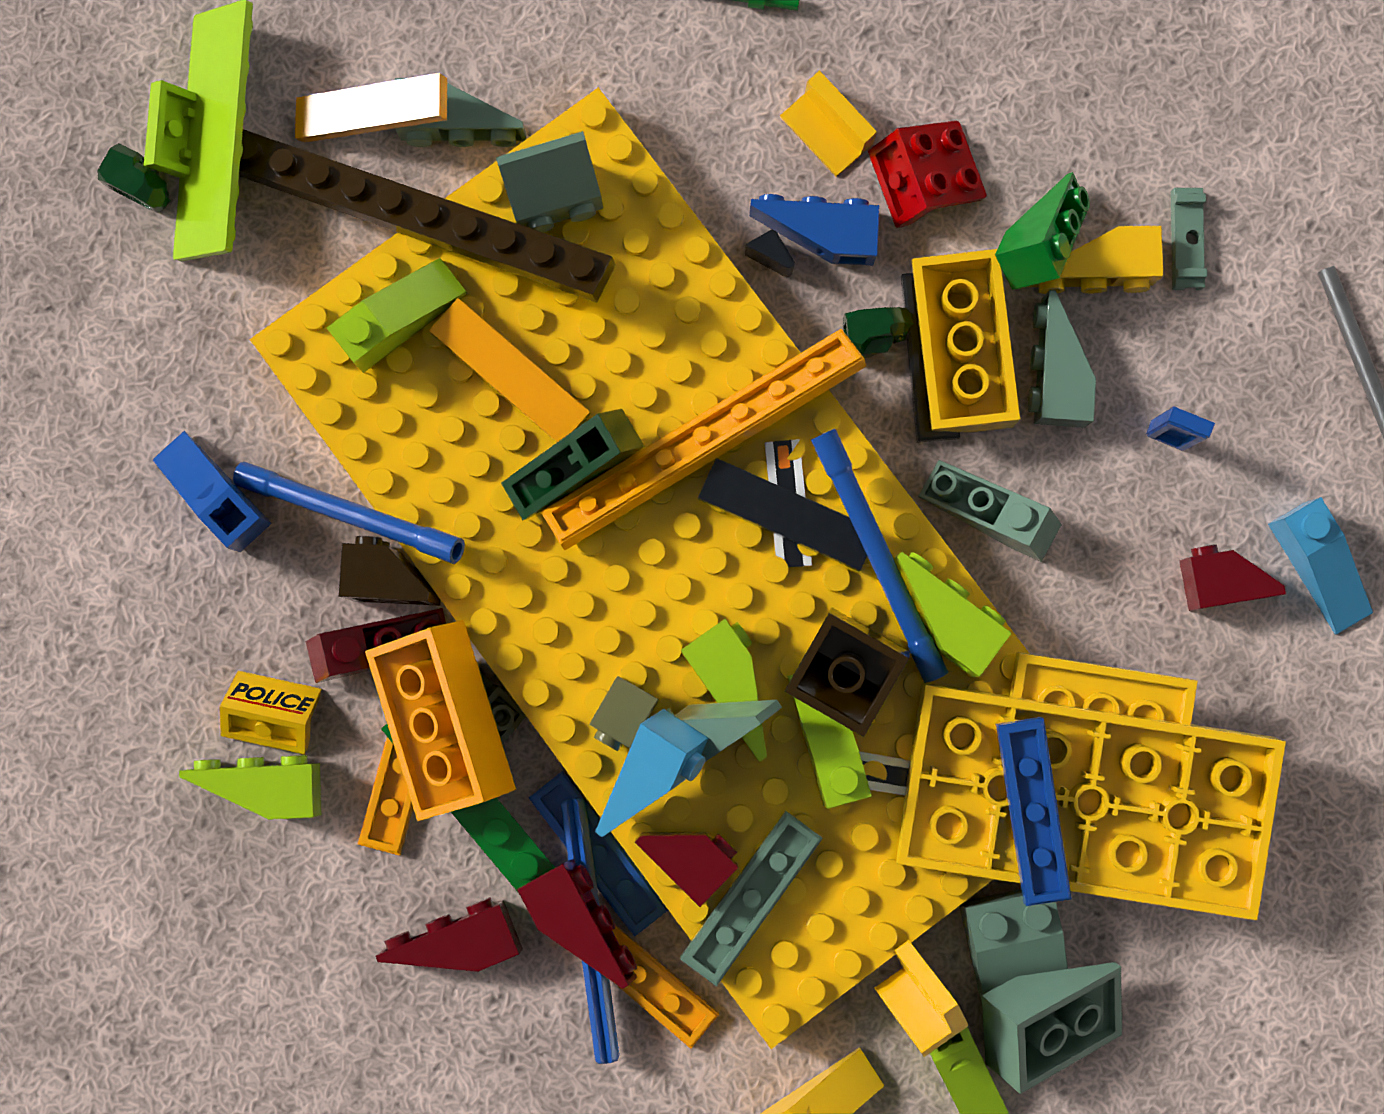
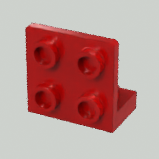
M957 120L897 128L868 150L896 228L913 224L933 209L978 202L987 196L960 122Z

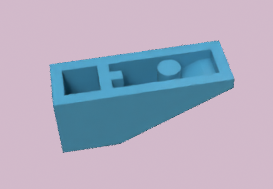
M1321 497L1304 502L1268 523L1334 634L1340 633L1373 613L1345 535Z
M665 709L642 722L595 833L603 837L684 780L692 781L699 774L705 763V757L701 754L709 738Z

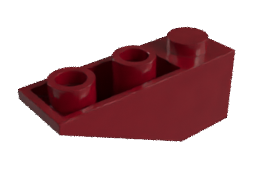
M443 608L319 633L305 642L315 683L370 671L365 651L427 628L446 624Z
M574 858L517 889L537 929L622 989L629 986L637 978L634 972L637 969V965L631 951L626 945L620 946L612 931L615 929V923L610 912L603 904L598 905L591 892L594 885L588 871L581 864L577 866Z
M491 897L467 906L466 909L469 915L452 921L450 914L426 923L425 926L428 932L412 938L410 932L406 931L385 940L384 943L387 949L382 950L375 957L377 962L479 972L519 955L523 948L504 900L493 904Z

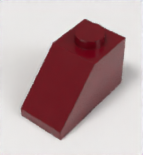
M1217 544L1191 549L1192 557L1179 560L1189 611L1286 594L1285 586L1234 550L1218 552Z
M642 832L635 839V843L699 907L738 869V864L732 859L738 852L719 833L712 839L706 832Z

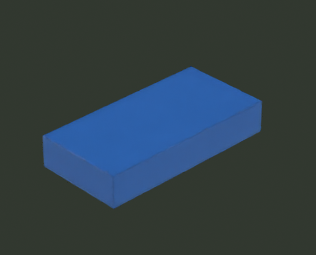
M1173 406L1151 420L1146 434L1149 438L1184 451L1209 438L1215 423Z

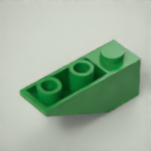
M1073 172L1065 175L1006 230L995 256L1012 290L1060 278L1084 218L1090 208L1088 193L1083 186H1079Z

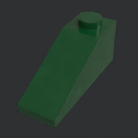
M623 409L598 413L505 479L501 484L522 520H527L623 462L645 446Z

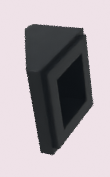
M771 229L745 245V256L786 278L792 275L795 262L776 230Z

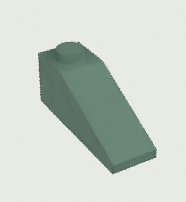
M777 700L693 704L688 705L676 715H674L670 708L667 711L709 738L701 754L705 757L706 762L762 724L781 709L782 706Z

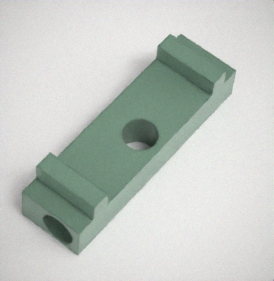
M1173 188L1170 191L1172 290H1185L1191 287H1196V290H1202L1205 288V278L1207 277V268L1204 265L1203 215L1206 193H1203V188ZM1186 234H1193L1197 239V243L1194 245L1188 243Z

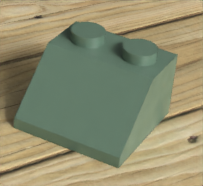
M583 131L496 157L517 224L544 233L554 227V223L570 218L572 222L584 221L595 216L597 210L603 209L599 186Z

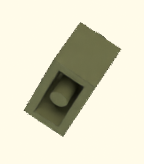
M617 676L589 724L598 730L594 738L616 751L620 750L622 745L631 748L640 724L650 717L659 699Z

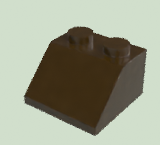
M356 536L355 544L342 543L338 597L354 602L441 605L440 598L428 582L402 553L390 547V542L382 541L380 537Z
M831 608L784 692L864 737L908 662L910 651L838 610Z

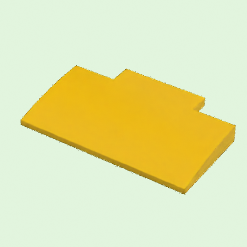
M1016 652L1010 696L921 682L903 806L897 864L1020 883L996 724L1042 717L1044 718L1070 891L1258 920L1286 741L1271 736L1191 724L1198 681L1188 678Z

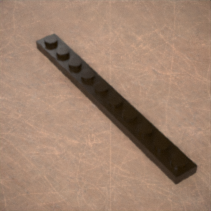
M244 129L242 131L243 153L240 159L239 176L596 303L616 266L613 257L262 135Z

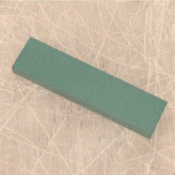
M785 811L682 953L680 960L717 986L823 838Z

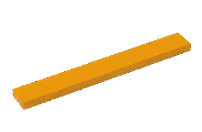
M839 329L542 510L541 513L565 551L865 368V359L845 332Z

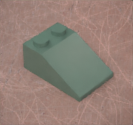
M1022 889L968 900L959 906L981 1004L983 994L1016 976L1068 969L1064 935L1056 902L1026 906L1023 902Z
M1116 962L1016 976L983 994L982 1011L986 1064L1017 1092L1022 1094L1122 1035L1121 966Z

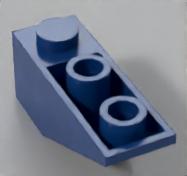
M764 194L759 196V199H751L749 211L751 218L774 231L776 230L777 233L831 264L874 265L878 248L879 205H869V201L859 198L846 199L844 203H827L825 198L818 196L803 197L801 201H785L783 196L777 194Z
M183 431L153 459L197 517L226 548L241 553L272 524L186 431Z

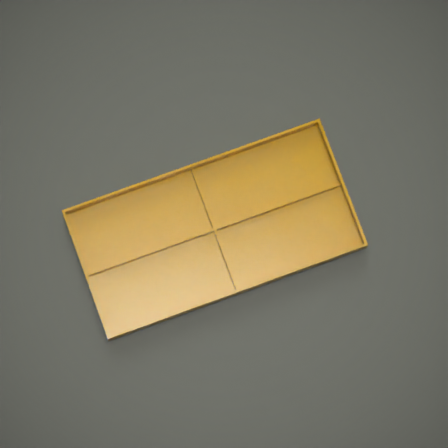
M598 87L508 152L512 153L583 131L599 186L603 209L597 210L595 216L584 221L572 222L570 218L554 223V227L544 233L613 257L616 266L597 303L397 232L249 340L374 510L422 527H431L464 540L465 548L463 555L455 564L424 554L412 546L400 542L399 544L456 621L464 620L469 639L600 817L604 812L630 750L629 747L622 745L620 750L616 751L595 739L594 736L598 730L589 725L616 677L619 676L659 699L650 717L662 709L667 710L670 708L674 715H676L688 705L717 703L684 657L681 649L724 619L727 620L730 626L738 622L753 643L746 649L752 656L758 701L777 700L782 706L781 709L762 723L767 757L759 762L744 740L740 738L707 760L699 774L692 781L684 780L611 832L691 941L785 811L823 838L721 980L770 1049H773L896 955L894 951L896 948L908 940L913 942L994 880L897 864L905 795L870 790L871 797L829 809L823 806L793 696L784 691L789 684L787 676L795 673L831 608L838 610L908 650L907 640L868 556L861 571L858 572L797 544L802 554L811 556L812 565L788 568L786 561L775 554L773 533L698 500L715 459L564 551L542 513L539 512L527 520H522L501 482L552 447L556 442L429 332V329L447 310L364 373L353 363L327 329L329 325L362 300L441 258L468 293L460 300L584 406L591 414L586 421L598 413L623 409L645 446L642 449L800 354L801 352ZM497 161L444 198L516 223ZM830 390L825 391L717 457L768 481L765 442L800 439L787 459H802L805 498L849 517L835 485L826 474L811 439L836 429L852 463V471L893 559L901 552L907 556L911 552L920 555L933 566L931 574L944 583L947 579H951L961 585L970 594L967 600L981 610L985 605L1000 614ZM1005 622L1003 627L1010 631L1011 635L980 677H971L941 655L948 673L929 683L1010 696L1016 652L1030 653ZM911 654L865 736L863 737L853 731L859 752L910 761L921 682H923ZM868 761L863 765L866 775L886 780L887 771L882 763ZM642 832H706L712 839L719 833L738 852L732 858L738 864V869L699 907L635 843V839Z

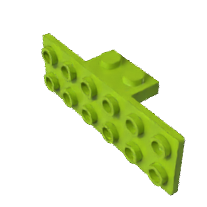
M240 0L194 16L187 89L163 80L151 83L144 166L180 178L173 259L181 262L231 253L233 250V242L236 237V204L239 197V167L243 153L242 131L243 119L246 113V83L250 69L248 61L250 35L253 30V3L248 0Z

